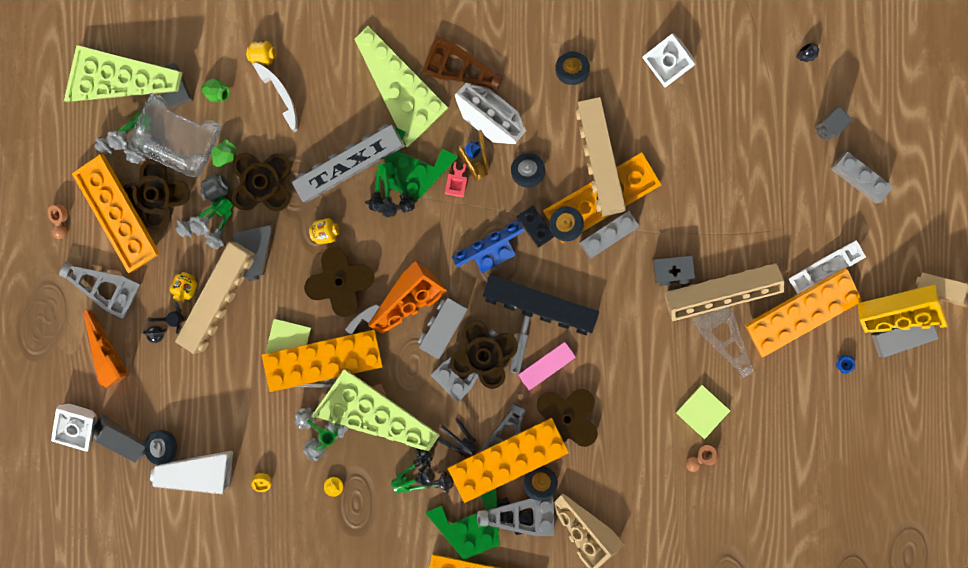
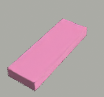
M563 342L519 373L518 376L528 390H531L576 357L568 345Z

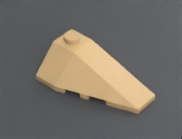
M565 494L560 495L554 502L555 512L562 525L567 526L571 534L569 538L571 542H575L579 549L577 554L588 568H600L625 545L612 529Z

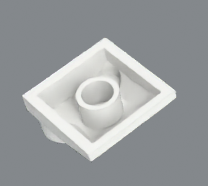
M674 33L642 57L665 88L696 65L692 54Z
M59 405L56 408L51 441L88 452L94 425L97 423V415L92 410L76 405Z

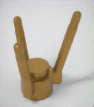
M481 130L478 133L484 164L481 161L473 164L462 146H459L458 150L459 155L470 170L475 181L487 176V170L490 169Z

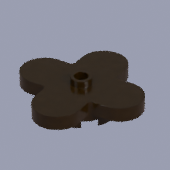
M241 153L236 156L233 161V170L241 179V184L232 193V202L235 207L243 211H249L260 202H263L272 211L279 212L285 210L290 204V194L281 182L290 174L291 163L289 159L282 154H272L261 163L250 153ZM261 179H264L266 182L264 186L259 185Z
M156 159L146 160L141 165L140 181L138 183H128L123 186L134 208L142 210L144 224L152 230L165 228L170 221V207L182 206L190 198L188 185L183 181L168 180L165 164Z
M337 247L328 248L321 257L323 272L310 276L305 282L304 290L306 295L312 300L329 298L335 314L340 317H349L358 308L356 292L371 287L374 283L375 275L368 265L357 264L350 266L347 255L342 249ZM339 278L343 281L341 286L336 285V280Z
M478 320L470 321L464 326L462 331L466 347L452 355L450 368L458 376H468L477 373L485 387L496 389L505 381V370L502 362L512 358L517 353L518 342L509 333H501L492 337L483 322ZM481 351H486L488 355L482 357L480 353Z
M582 388L576 389L565 400L554 392H544L538 397L536 403L538 412L547 420L553 419L564 443L571 439L577 445L587 447L596 441L598 436L597 428L587 419V415L593 409L595 403L591 392ZM565 416L571 417V421L569 423L564 422Z

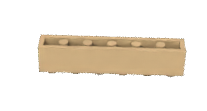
M601 98L578 102V108L575 109L577 120H581L582 123L579 131L581 138H585L586 141L583 149L585 157L589 156L590 159L587 167L589 175L593 174L594 177L591 185L593 193H597L598 200H595L597 212L601 211L602 216L625 212Z
M237 242L228 243L175 341L177 344L192 354L201 353L206 350L210 336L217 330V323L226 314L228 303L234 299L235 290L242 284L246 270L254 262L255 254Z
M777 263L765 265L760 268L746 270L733 275L730 274L722 278L711 279L707 282L692 284L684 288L665 292L666 305L672 321L783 293L784 280Z

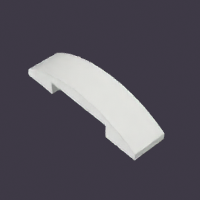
M255 62L253 66L264 83L272 81L289 109L282 114L291 129L296 132L298 130L297 114L288 91L272 72Z
M856 240L790 277L789 281L796 293L799 294L841 269L850 267L866 258Z

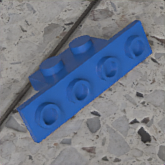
M519 220L512 222L504 229L491 233L489 237L476 241L465 250H459L452 256V259L457 268L475 259L480 271L484 273L515 256L508 240L525 232Z

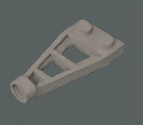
M68 262L64 263L59 273V276L69 280L105 311L122 319H125L141 284L124 276L76 267ZM85 274L97 278L93 289H89L81 283ZM102 282H111L117 286L112 299L107 300L100 295L98 289Z
M493 329L489 332L492 337L498 335ZM449 358L431 376L459 402L471 390L478 378V374L473 373L467 379H462L451 370V358Z
M553 497L543 501L528 498L490 510H478V526L489 525L532 536H554ZM526 508L533 509V524L530 526L519 522V512ZM513 511V523H501L500 513Z

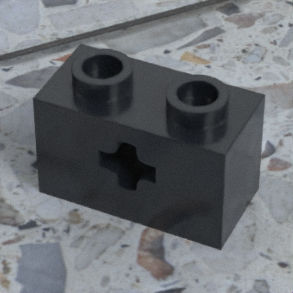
M533 205L517 215V219L537 248H540L554 238V235Z

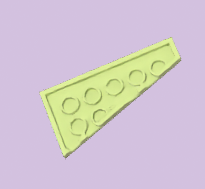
M367 26L355 38V41L397 128L406 132L403 140L408 148L448 107Z
M77 45L64 101L73 102L178 92L183 72Z
M346 369L343 370L311 416L375 436L385 437L388 440L405 443L425 451H429L440 436L439 433Z

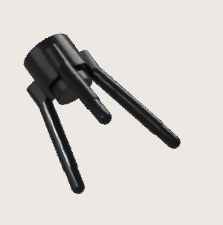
M176 302L174 304L176 311L170 312L167 317L148 318L147 321L167 322L168 325L176 327V334H179L184 318L181 314L182 309Z
M458 418L455 421L468 440L466 438L463 440L459 439L449 429L441 425L440 428L459 444L456 447L439 437L436 441L453 449L461 456L465 455L467 458L477 449L478 446L474 443L476 440L469 434Z

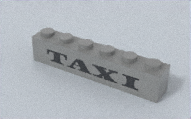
M385 124L377 129L378 133L374 135L368 134L361 138L362 142L355 145L353 143L345 147V152L340 155L335 153L328 157L329 161L322 164L320 162L312 166V171L307 174L302 172L295 176L296 180L292 184L302 202L307 203L405 147L395 126Z

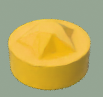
M258 473L253 476L252 488L255 491L265 492L270 489L271 478L269 475Z
M330 477L324 484V491L332 497L341 494L344 488L342 480L338 477Z

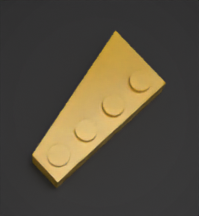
M935 285L858 303L859 320L865 333L891 331L892 328L910 330V327L922 326V329L930 328V325L947 327L945 310Z

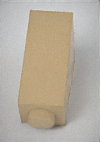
M923 272L921 277L918 276L915 288L935 285L941 300L968 308V284Z

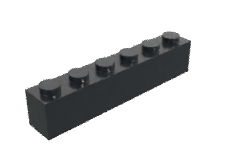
M493 275L489 276L483 293V297H486L485 301L496 305L497 302L504 304L503 308L512 311L518 308L522 310L521 314L530 317L533 314L541 316V321L551 323V320L559 322V327L569 330L571 326L577 328V333L586 336L588 332L593 333L599 311Z

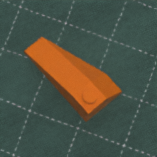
M415 261L402 273L369 322V327L383 334L402 323V319L408 315H416L418 313L417 310L426 305L428 307L433 305L447 292V289L426 267Z
M85 310L83 313L95 371L98 375L96 378L101 386L104 385L105 388L111 387L130 375L93 311Z

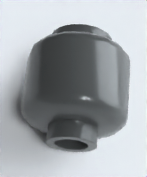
M212 174L201 182L200 194L205 200L208 199L211 202H216L228 194L230 186L223 175Z

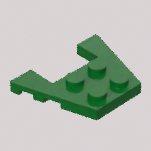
M395 127L403 141L406 132ZM442 149L433 167L398 150L387 156L385 163H393V168H397V174L404 193H407L408 197L419 200L458 158V155ZM392 175L393 179H388L389 188L400 192Z
M497 488L481 495L486 510L498 507ZM443 506L426 512V515L463 559L500 545L499 528L489 525L478 526L477 513L450 524Z

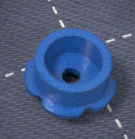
M471 141L466 145L465 151L468 157L474 159L481 152V146L478 141Z
M849 355L840 356L838 362H836L837 369L843 374H848L855 368L854 359Z

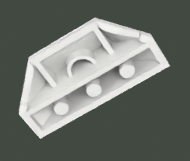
M465 83L455 94L463 119L477 130H481L482 134L492 142L516 144L526 132L519 112L489 88Z

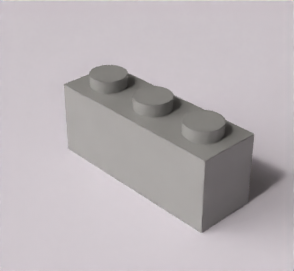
M848 151L841 154L830 168L875 204L882 202L893 188V186Z
M628 211L579 244L589 259H591L640 226L630 211Z
M449 298L446 301L442 299L437 308L440 312L437 317L433 316L427 325L430 327L428 333H423L418 341L421 344L419 347L421 350L437 359H440L468 310Z
M930 325V328L922 329V326L910 327V330L892 328L891 331H880L872 335L879 357H887L939 339L934 325Z

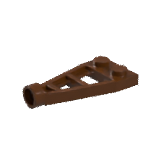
M438 36L434 40L422 73L439 80L488 86L495 90H498L503 78L502 75L490 70L455 43ZM455 55L463 61L464 65L460 72H449L445 69L449 56ZM468 65H474L481 70L479 78L475 79L465 75ZM493 76L492 82H489V78Z

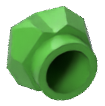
M211 78L201 87L202 93L211 102L226 101L229 98L230 88L219 79Z
M226 139L214 146L211 150L213 165L223 167L225 164L233 162L237 147Z

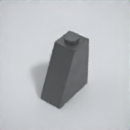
M271 225L233 233L234 242L239 243L255 254L252 266L244 274V279L248 278V282L259 280V276L265 273L274 228Z
M101 414L94 425L92 433L95 442L136 463L138 458L141 459L145 454L146 446L144 441Z

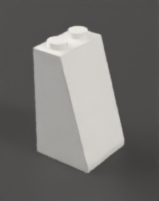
M233 451L171 461L170 463L158 465L151 471L150 480L153 481L152 487L223 494L230 487Z

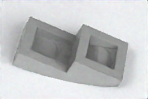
M374 305L360 313L345 330L353 334L363 319L368 323L371 321L380 306Z

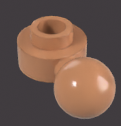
M61 204L52 205L48 208V218L55 224L51 233L56 239H63L67 235V228L63 225V222L67 220L68 213Z
M710 445L703 446L699 450L698 457L687 459L686 468L691 472H696L700 469L702 463L706 465L715 464L719 459L718 450ZM712 453V457L708 459V454Z

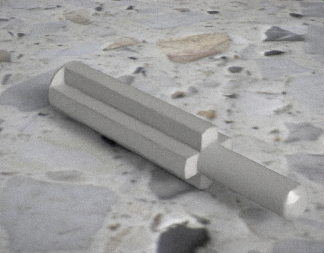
M527 315L524 316L521 333H518L517 336L518 350L512 358L509 370L513 373H520L528 339L526 333L530 316Z

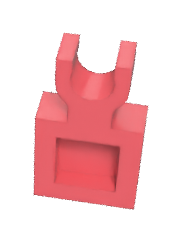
M454 162V175L448 174L445 194L464 197L467 177H462V174L465 172L466 164H463L462 170H457V162Z

